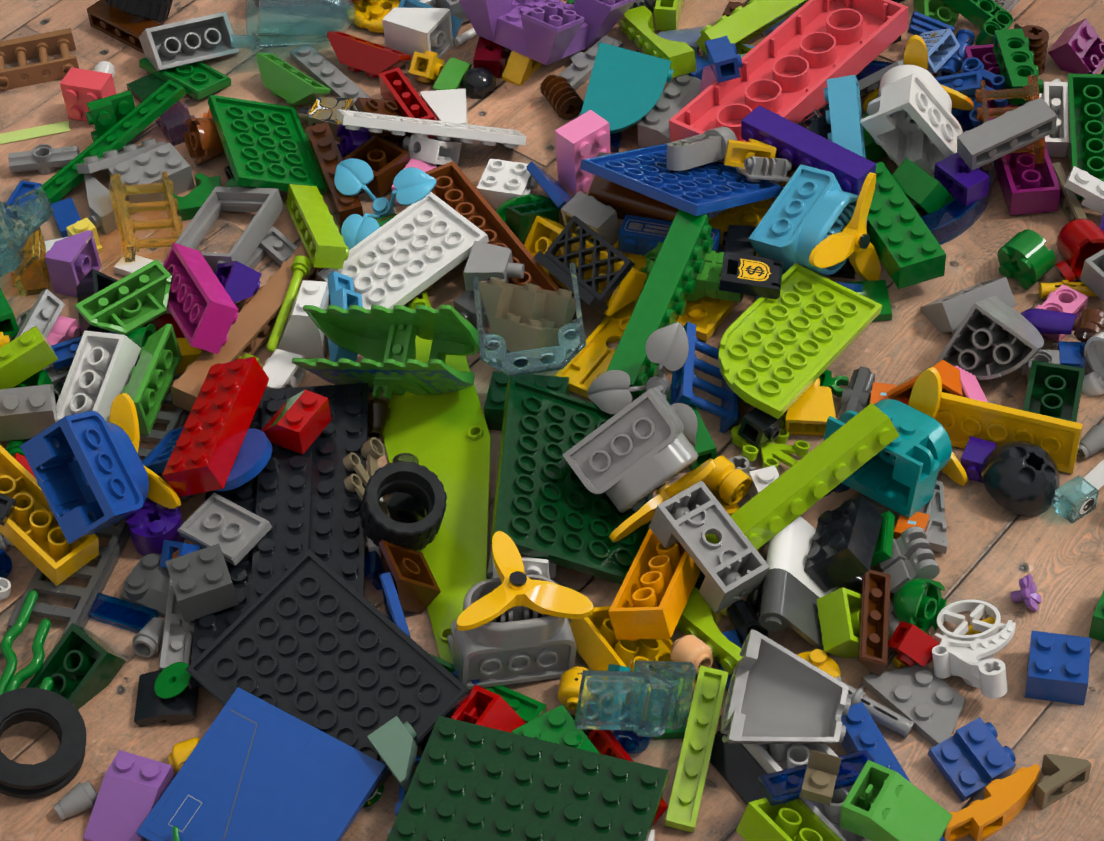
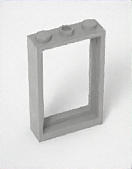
M216 186L175 243L196 249L222 211L257 212L229 254L201 252L214 273L218 264L238 261L246 265L284 209L279 190L275 188Z

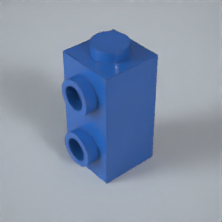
M727 36L705 41L708 62L718 83L740 78L739 68H742L743 64L740 54H737L735 44H731Z

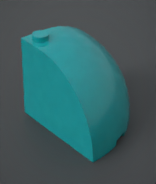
M600 42L580 116L592 110L609 122L610 134H615L634 126L654 108L663 92L665 83L671 82L674 71L669 69L671 61Z

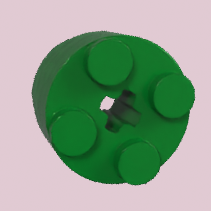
M1024 229L1022 232L1014 235L998 250L999 272L1007 279L1012 277L1017 280L1022 288L1029 289L1055 266L1056 257L1052 248L1048 251L1044 245L1047 241L1041 235L1032 230Z

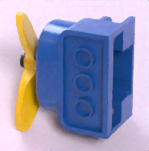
M126 393L117 395L113 400L109 422H106L96 411L65 416L20 446L68 544H72L85 535L98 533L102 529L116 524L143 507L147 497L169 509L181 506L180 498L173 488L159 475L143 465L138 456L140 442L138 416L134 401Z

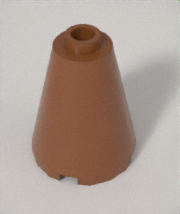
M190 118L186 120L185 126L188 125V132H184L185 143L190 157L197 159L194 161L195 163H204L225 153L213 119Z

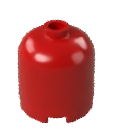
M1076 219L1067 223L1057 236L1056 245L1059 254L1067 262L1078 279L1081 277L1084 261L1104 249V232L1097 224L1088 219Z

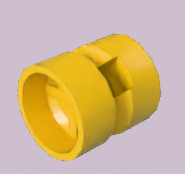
M723 455L718 456L713 460L716 463L715 468L701 481L711 491L718 492L720 498L726 503L733 506L740 502L748 493L753 479L741 469L735 470V465Z

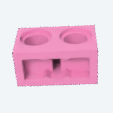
M1062 284L1055 292L1052 291L1042 305H1038L1035 309L1077 314V319H1079L1081 312L1087 309L1088 296ZM1066 334L1042 335L1059 342Z

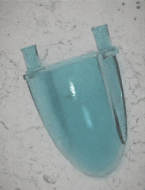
M246 0L247 35L231 34L230 45L231 48H249L251 52H258L260 48L300 46L329 41L327 37L328 31L344 33L349 29L355 20L356 9L352 0Z

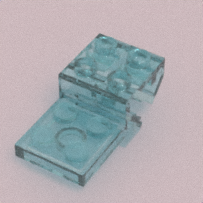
M636 660L633 672L583 670L574 724L577 729L635 730L637 736L659 737L665 733L666 727L675 731L687 723L697 670L692 662Z

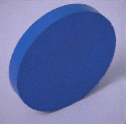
M248 429L224 488L214 491H228L240 487L262 471L272 454V444L264 432L258 429Z

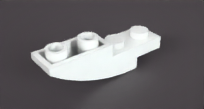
M1074 166L1068 175L1064 187L1084 197L1081 205L1104 214V182Z

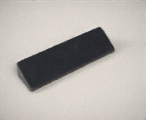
M721 730L715 735L709 762L746 805L749 802L783 792L742 744L724 743L722 737L727 735L721 733Z

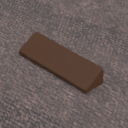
M869 570L862 574L858 661L875 675L881 676L887 666L891 575Z

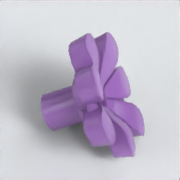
M1028 574L1019 579L1020 590L1011 592V599L1014 603L1024 601L1028 609L1038 611L1037 603H1041L1042 599L1040 594L1035 593L1037 586L1033 582L1032 575Z

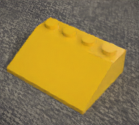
M611 606L593 607V613L589 617L571 620L570 627L576 642L577 652L602 685H604L609 664L631 668V685L628 691H626L624 700L625 712L646 710L696 685L697 677L691 678L685 675L672 664L670 654L674 642L671 638L663 640H617L608 613Z

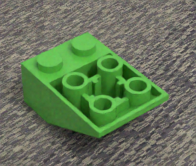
M867 760L841 806L840 827L871 841H940L952 819V814L898 772Z

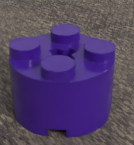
M147 497L143 507L126 518L132 543L136 551L143 556L152 553L161 555L164 540L185 541V538L180 536L177 531L183 524L179 507L169 509ZM174 547L173 553L176 552L179 548Z

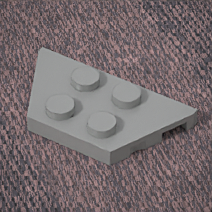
M915 665L912 668L905 667L886 671L881 676L872 674L863 678L862 685L892 711L910 721H914L915 723L912 728L932 746L945 741L954 733L966 699L944 680L937 678L934 672L927 666Z

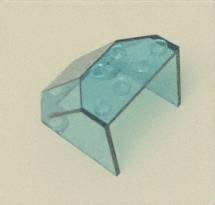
M570 263L577 319L571 320L570 324L560 328L558 331V346L510 352L506 348L505 340L501 336L494 335L488 331L478 276L472 277L480 358L482 361L509 377L562 370L586 346L575 263Z

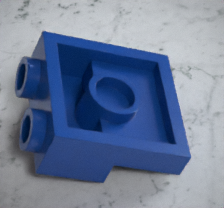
M981 717L957 729L954 736L930 748L927 753L962 802L985 790V787L991 781L1010 776L1016 766L1014 763L1016 758L1013 751L1008 746L1002 747L996 739L998 735L995 727L990 722L984 723Z

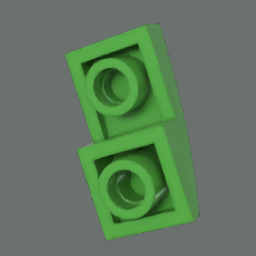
M451 57L439 74L433 86V91L459 89L463 82L464 74L471 69L472 64Z

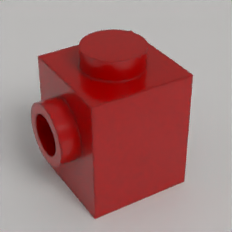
M900 621L888 641V647L899 654L897 659L911 668L913 665L925 667L926 664L931 662L933 659L932 649L939 644L938 641L914 624Z

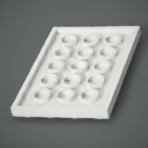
M430 192L422 200L411 204L351 248L347 261H344L343 269L324 268L317 275L320 281L327 283V276L333 271L353 278L354 292L362 294L363 308L370 310L372 305H380L393 310L394 305L404 306L467 259L474 241L488 243L489 238L481 229Z

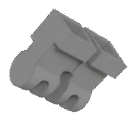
M910 527L903 531L896 540L893 538L892 557L879 563L881 569L884 570L883 573L891 575L890 592L894 594L905 582L911 579L924 578L932 580L940 572L933 551L930 550L931 546L926 539L925 531L921 527Z

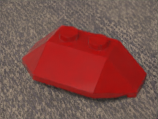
M340 31L327 32V37L339 62L347 65L351 71H365L366 76L379 78V73L401 67L410 61L412 57L410 54Z

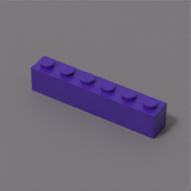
M760 105L741 120V139L748 142L749 138L776 147L775 156L787 159L796 167H799L801 164L833 173L841 189L845 192L859 196L869 172L876 174V163Z

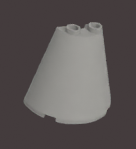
M751 629L740 651V656L743 657L738 662L737 668H734L721 726V733L727 736H723L722 741L727 744L842 743L846 726L842 725L841 716H846L850 708L851 698L847 697L849 686L760 632Z

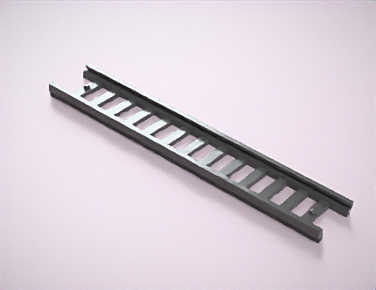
M175 375L170 386H172L175 379H179L181 376ZM172 393L166 394L163 404L173 405ZM177 407L175 413L159 411L155 422L168 424L166 430L152 429L149 435L140 434V440L159 443L170 430L183 427L190 412L180 407ZM139 447L138 456L140 460H144L153 449ZM127 517L120 520L117 527L110 526L95 533L97 537L110 539L107 547L99 546V555L95 557L100 559L97 567L83 566L71 575L72 577L90 579L86 588L63 584L56 586L53 582L44 581L46 576L37 568L6 630L8 631L15 624L27 593L31 590H35L40 594L79 600L75 609L36 602L31 615L69 621L62 636L72 623L85 628L130 538L126 522Z

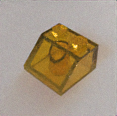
M40 225L34 226L16 246V257H12V265L15 273L11 274L13 287L18 288L20 296L40 294L45 289L49 290V271L47 264H45L46 247Z

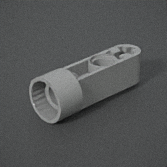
M721 126L707 130L699 135L667 143L666 169L683 171L708 163L724 161L728 139L737 141V137L730 128Z

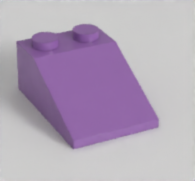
M119 750L105 773L83 840L146 841L138 837L136 832L174 779L175 774L172 765Z

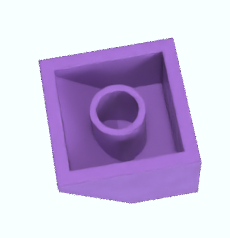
M87 230L56 241L51 249L47 251L45 264H47L50 281L55 293L77 297L76 287L91 269L97 271L101 269L102 265L93 231Z

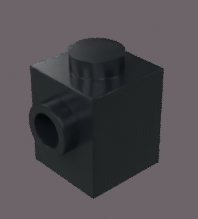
M755 407L743 416L737 434L758 449L769 440L773 441L778 437L781 432L779 426L783 416L777 419Z

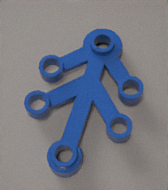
M971 57L964 60L961 66V73L981 70L982 79L992 84V88L983 84V93L981 94L993 99L997 107L1006 106L1009 102L1007 93L997 91L1005 88V77L985 70L983 63L978 58ZM981 94L967 96L968 98L972 96V101L974 102V109L970 112L969 117L972 126L975 128L989 121L988 111L983 108ZM952 107L951 114L954 117L962 113V110L953 109Z

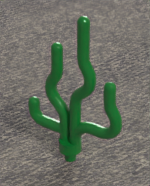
M35 590L27 593L15 624L5 633L0 648L2 655L6 659V666L0 678V695L19 689L25 680L38 672L44 662L45 652L43 646L51 627L49 619H43L39 624L32 644V661L15 674L18 660L16 653L12 649V644L27 626L38 598V593ZM45 677L39 688L51 691L54 683L53 679Z

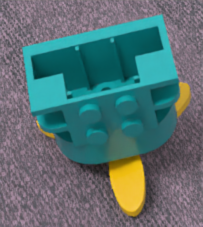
M928 368L918 376L912 388L908 405L893 399L881 400L874 404L890 418L900 436L841 482L907 518L913 516L933 498L939 471L942 470L951 480L961 486L968 483V477L963 466L952 452L948 433L934 419L939 410L942 395L941 376L936 368ZM852 410L846 411L840 416L839 420L830 416L827 419L824 440L858 413Z

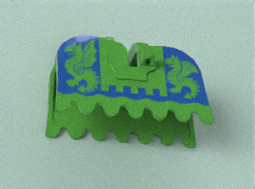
M313 305L303 306V310L315 325L335 345L364 357V359L360 360V363L345 358H339L338 362L325 358L292 359V363L332 384L368 383L369 392H373L372 397L380 399L381 393H383V397L387 400H391L392 395H404L406 390L417 395L434 396L435 394L464 390L474 385V372H460L445 364L446 355H474L480 351L481 336L476 328L451 305H440L439 309H433L426 305H417L416 309H410L403 305H394L393 310L380 305H372L370 310L357 305H350L348 310L335 305H328L326 310ZM416 335L422 339L432 340L428 363L415 360Z

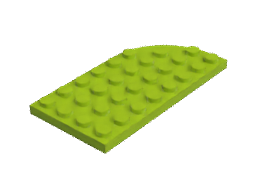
M795 263L782 275L781 292L778 299L759 297L726 330L721 339L718 353L720 372L728 386L746 403L779 419L881 313L882 305Z

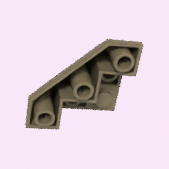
M490 277V281H480L479 283L491 332L510 353L533 360L545 359L561 343L581 300L579 297L572 296L573 292L570 290L558 289L557 292L539 289L538 285L524 283V286L505 283L504 279Z

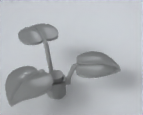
M680 322L654 331L647 339L645 346L646 355L651 362L659 364V376L651 377L646 385L630 387V377L626 372L610 370L601 374L592 382L587 392L588 398L602 411L609 414H617L632 402L630 392L647 391L662 385L664 390L661 393L667 399L666 394L670 390V382L665 377L663 367L665 366L671 371H677L686 363L689 354L688 337ZM683 403L672 404L671 406L675 407L677 410L675 412L684 425L683 434L691 445L695 447L698 422L694 410Z

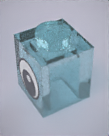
M1078 475L1055 490L1053 509L1058 515L1073 524L1096 509L1099 490Z

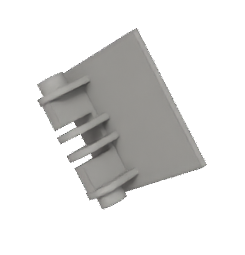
M750 156L744 160L745 168H734H736V172L745 175L746 179L751 182H761L762 179L768 180L771 183L782 184V181L790 180V177L787 176V171L791 170L792 165L787 159H768L767 157Z

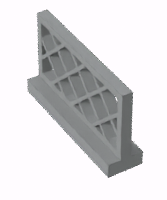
M48 289L42 291L33 307L20 314L16 319L19 332L16 336L9 338L10 342L35 326L47 338L65 304Z

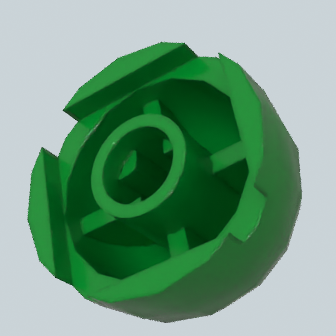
M915 578L905 582L893 597L895 617L899 621L914 624L930 635L927 631L931 626L935 630L938 628L937 616L946 607V599L942 598L941 591H945L944 586L938 581L924 578Z

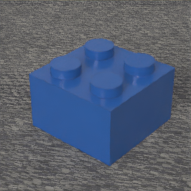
M1032 631L1028 651L1025 698L1084 705L1089 679L1091 638Z

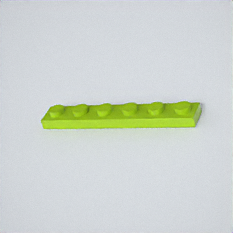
M700 665L664 826L694 833L729 672Z

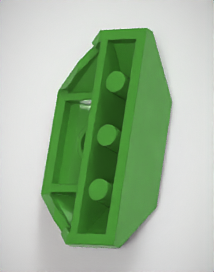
M257 52L256 59L263 86L271 90L272 95L285 99L286 104L298 107V104L309 105L315 102L317 98L324 97L330 93L331 89L286 63L276 55Z
M156 259L75 304V308L90 325L118 334L128 335L166 313L172 275Z

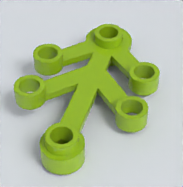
M740 425L733 427L731 430L732 442L742 448L741 456L746 457L749 461H755L758 449L737 434ZM781 428L778 437L772 441L775 443L766 442L759 448L763 461L762 468L775 465L778 471L779 461L792 467L798 461L787 454H796L804 457L809 453L810 444L803 440H797L794 445H786L789 432Z

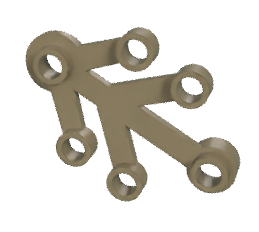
M376 437L366 441L361 448V454L367 460L368 473L361 464L357 454L351 452L343 458L345 467L350 471L355 470L357 473H353L345 478L344 484L350 492L356 491L361 500L365 491L362 482L366 487L369 478L378 470L377 459L385 454L384 445ZM392 495L384 499L383 502L380 499L378 500L381 510L388 517L390 513L387 504Z

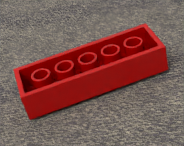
M255 357L240 358L223 364L217 363L210 367L162 474L178 497L224 488L269 381L268 376Z

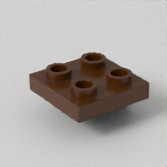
M358 97L354 103L359 112L402 116L397 104L393 100ZM385 129L382 130V133L370 132L372 137L378 135L393 144L398 139L404 140L405 137L412 135L410 132H405L404 136L391 134V131Z

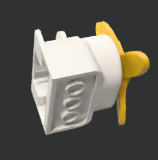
M913 35L906 43L903 65L888 70L881 78L880 86L866 96L863 109L867 111L869 116L861 119L860 123L874 138L875 143L880 145L888 157L898 166L908 158L930 175L934 173L936 163L957 152V136L961 135L963 131L959 122L951 114L952 107L969 111L974 109V102L962 93L939 84L933 75L927 71L928 51L923 38Z

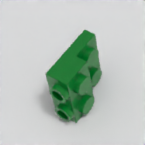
M130 90L87 103L88 112H85L88 124L93 125L94 131L90 132L93 142L136 108Z

